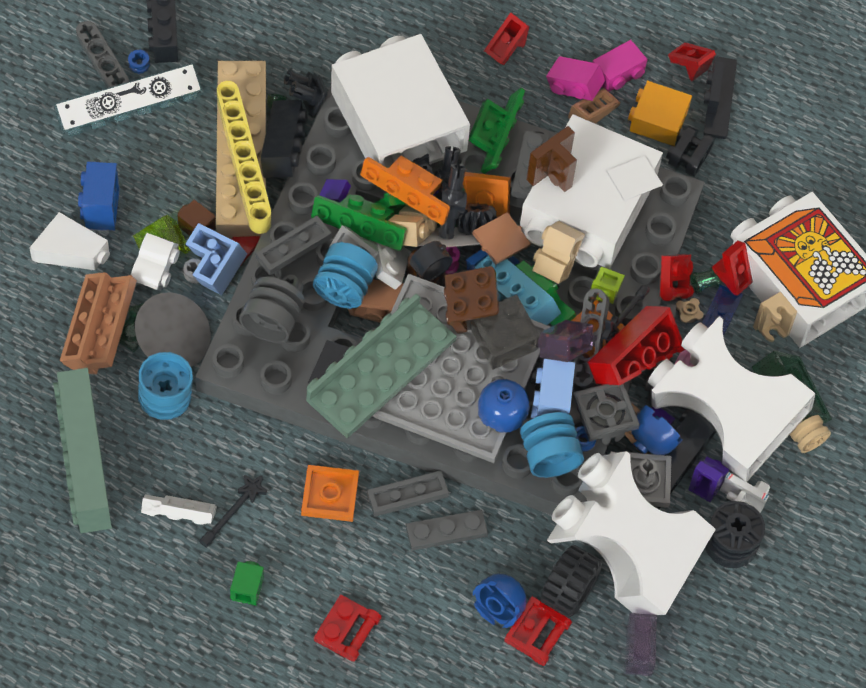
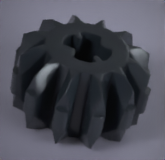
M469 203L466 205L464 214H461L456 220L457 228L460 233L473 235L472 232L475 229L498 218V216H496V210L493 206Z

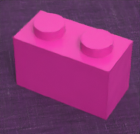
M629 40L594 59L592 63L600 64L605 78L602 88L610 92L613 89L618 90L622 88L626 82L633 78L635 80L640 78L645 73L647 58L632 40Z
M561 56L558 57L546 75L553 93L593 101L605 82L600 64Z

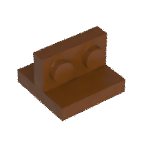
M569 126L530 153L526 180L532 186L549 176L550 181L555 186H559L564 192L572 187L577 159L571 154L575 132Z

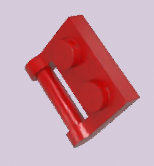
M691 254L662 256L660 296L664 301H672L676 297L686 299L693 296L694 289L690 285V275L693 271ZM678 280V287H672L673 281Z
M340 594L315 634L314 641L355 662L359 656V649L373 626L378 625L382 616L375 610L367 609ZM358 618L365 619L349 646L343 645Z
M531 596L524 612L505 636L504 642L528 655L536 663L545 666L549 660L548 655L564 630L569 629L572 621ZM548 621L555 622L554 628L541 648L538 649L533 646Z

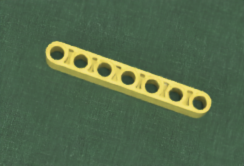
M223 81L217 87V102L249 227L254 233L263 234L271 228L269 200L239 88L232 81Z

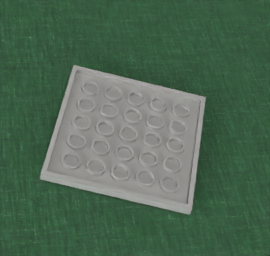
M408 274L391 314L398 310L400 303L405 298H411L417 293L420 296V304L457 336L456 341L372 417L494 463L507 432H497L495 429L487 427L482 423L477 407L480 394L488 383L497 379L516 381L526 389L551 327L499 308L497 315L468 320L467 332L457 333L451 325H448L446 320V311L448 309L444 296V287Z

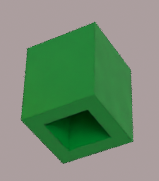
M252 561L238 562L230 589L231 600L257 606L264 579V567Z

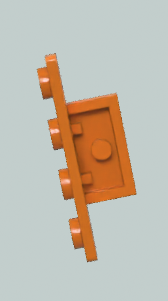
M402 155L389 168H386L370 157L364 160L360 174L363 178L440 225L446 222L450 206L433 196L441 187L442 179Z

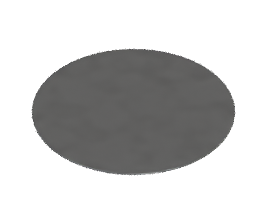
M160 293L145 301L136 316V338L147 357L159 352H171L183 357L192 367L199 363L207 353L211 339L209 322L201 308L191 299L177 293Z

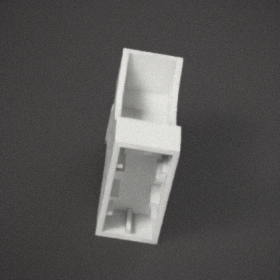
M719 316L709 328L701 322L696 324L684 338L681 346L690 353V363L694 365L693 367L687 366L681 360L674 365L671 361L665 359L653 371L648 379V383L654 387L652 389V406L655 409L677 406L691 409L704 416L714 426L720 437L723 449L722 464L737 477L747 482L812 410L815 393L792 374L779 377L762 376L750 372L738 364L730 355L725 345L722 332L723 319Z
M627 451L603 456L600 453H596L585 461L578 473V477L583 481L579 492L586 497L587 502H580L573 495L563 499L552 514V520L557 525L547 541L558 543L579 540L592 546L608 564L614 581L615 598L637 617L666 615L713 535L715 528L694 510L666 513L652 506L642 496L634 482L630 454Z

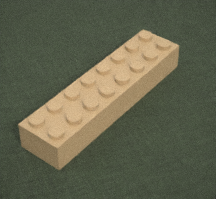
M218 61V85L223 81H232L239 88L266 189V178L263 176L261 153L266 135V61ZM217 102L216 232L229 239L240 236H261L262 234L254 233L249 227Z

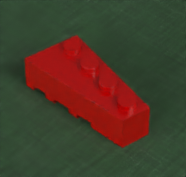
M646 306L588 361L596 384L621 385L640 375L641 371L655 367L656 363L670 359L676 352L681 353L686 350L681 346L683 340L670 307Z

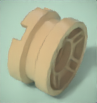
M819 415L804 420L790 433L794 442L799 443L798 447L802 453L817 448L831 435L828 427L822 425L823 420Z

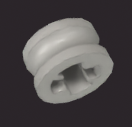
M190 259L185 262L183 271L184 277L188 282L199 283L193 276L191 268H197L201 260Z

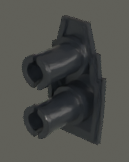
M288 70L286 73L290 76H284V84L290 86L289 95L302 99L307 111L314 117L328 93L321 76L311 72L303 76Z

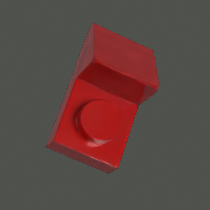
M510 12L484 52L501 65H505L518 46L524 48L530 26Z
M683 43L668 54L671 63L686 67L691 81H694L709 69L716 55L715 50L689 43Z
M739 240L722 253L723 258L712 266L715 274L737 296L753 283L746 244Z

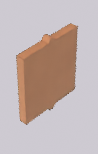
M508 212L472 232L482 246V251H486L495 265L531 245L530 241L521 231L522 227L517 226Z

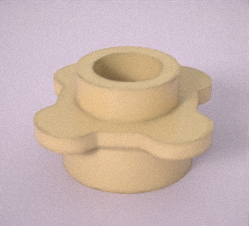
M692 298L690 301H678L676 303V309L679 310V317L683 323H692L703 318L704 313L700 311L698 299Z

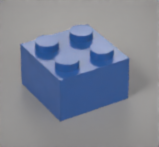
M87 162L86 171L81 172L83 192H79L78 206L81 207L80 219L85 221L87 229L115 231L120 192L117 163Z

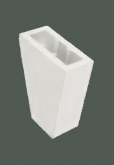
M60 212L30 247L31 258L35 262L96 270L100 264H104L110 255L108 240Z

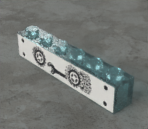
M192 63L55 103L54 110L62 134L68 133L69 136H74L82 133V128L91 126L92 129L106 126L105 121L114 119L115 123L129 119L128 115L137 112L138 116L152 112L151 108L159 105L161 109L174 106V101L176 100L192 101L197 99L196 94H199L202 89L194 64Z

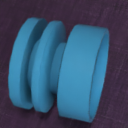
M344 242L334 243L330 246L323 265L319 268L318 274L313 280V287L323 299L331 304L348 309L357 308L362 304L364 296L367 294L368 286L372 283L377 273L378 264L370 253L358 246Z
M159 352L149 356L142 363L139 370L138 402L142 410L149 416L160 420H168L181 416L188 409L191 402L193 382L192 369L188 361L180 355L171 352Z
M562 412L547 413L527 421L521 427V438L524 441V448L528 451L527 460L530 471L534 476L544 478L560 476L575 470L583 463L584 455L580 442L576 439L577 431L571 415Z

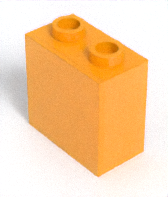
M647 81L644 89L640 88L635 100V102H638L637 107L632 106L628 116V120L631 121L630 132L675 146L688 113L692 95Z

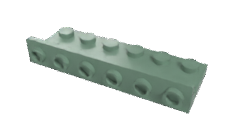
M416 293L411 298H405L400 303L396 312L387 314L382 319L379 327L375 330H369L362 338V342L357 346H351L338 363L333 362L330 364L320 379L315 378L307 386L306 401L340 433L348 438L456 341L457 336L420 304V296Z

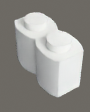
M147 233L131 272L137 283L159 291L163 287H167L171 279V273H169L170 266L177 262L180 250L177 249L178 244Z

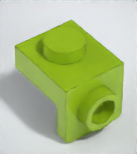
M601 267L596 279L592 283L591 289L602 290L608 295L609 303L614 304L625 275ZM597 295L596 299L602 302L603 300Z

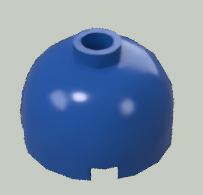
M497 379L488 383L482 390L477 405L478 415L482 423L500 433L512 432L520 428L527 419L530 409L529 397L525 389L516 381L509 379Z
M644 405L636 414L640 424L639 429L631 431L636 440L633 445L643 454L647 451L653 455L670 453L683 440L679 438L678 432L663 417H653L652 414L655 411Z
M498 573L486 577L473 591V596L475 595L477 600L474 605L479 614L493 625H495V620L500 624H504L502 628L513 626L526 608V594L523 587L516 579L506 574Z

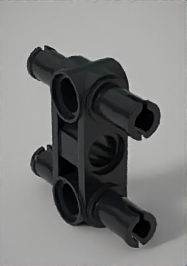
M451 146L445 147L443 166L438 171H435L434 174L442 179L441 187L437 190L439 193L435 196L450 206L447 220L443 225H440L438 236L446 239V234L448 239L454 238L456 220L461 214H464L467 203V193L463 185L467 167L459 164L457 168L461 150L453 147L452 151Z

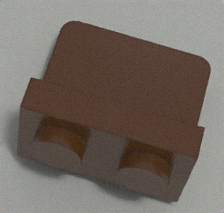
M492 266L445 275L446 287H444V296L448 309L446 311V320L448 325H451L457 333L467 332L468 320L494 316L499 313L496 271Z

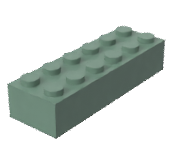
M88 368L57 372L58 382H54L53 386L57 403L56 408L73 524L79 525L80 533L112 529Z

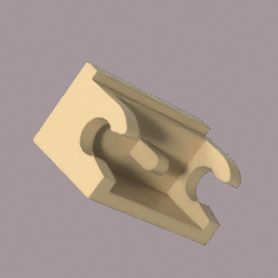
M780 291L760 304L753 328L759 330L769 342H774L773 336L769 333L772 329L776 330L782 338H785L790 334L797 310Z

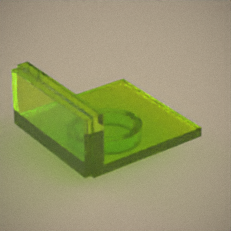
M164 215L133 235L139 250L146 234L149 233L178 244L177 249L184 254L190 251L176 220L169 215Z

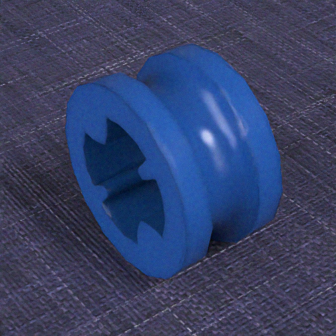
M135 50L129 54L128 62L131 71L139 74L149 69L150 62L147 52ZM141 59L142 64H137L135 60Z

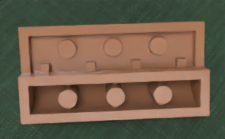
M106 272L85 275L61 354V363L73 370L88 368L89 374H97L99 368L112 367L137 282L132 275L110 277Z

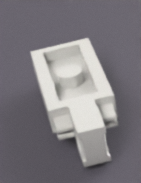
M145 494L141 513L150 516L162 514L173 520L189 519L196 524L203 525L211 524L216 514L217 506L215 504L167 495L165 498Z

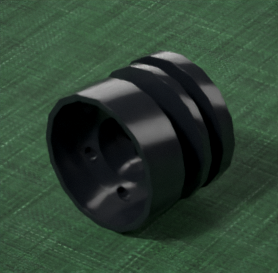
M731 501L722 504L715 510L709 524L715 528V531L705 548L715 563L726 568L736 569L746 566L754 559L765 534V522L759 511L754 506L745 502Z

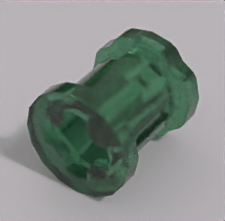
M712 267L704 272H692L690 275L691 285L696 294L701 293L704 289L710 287L719 288L722 285L721 279L715 274Z

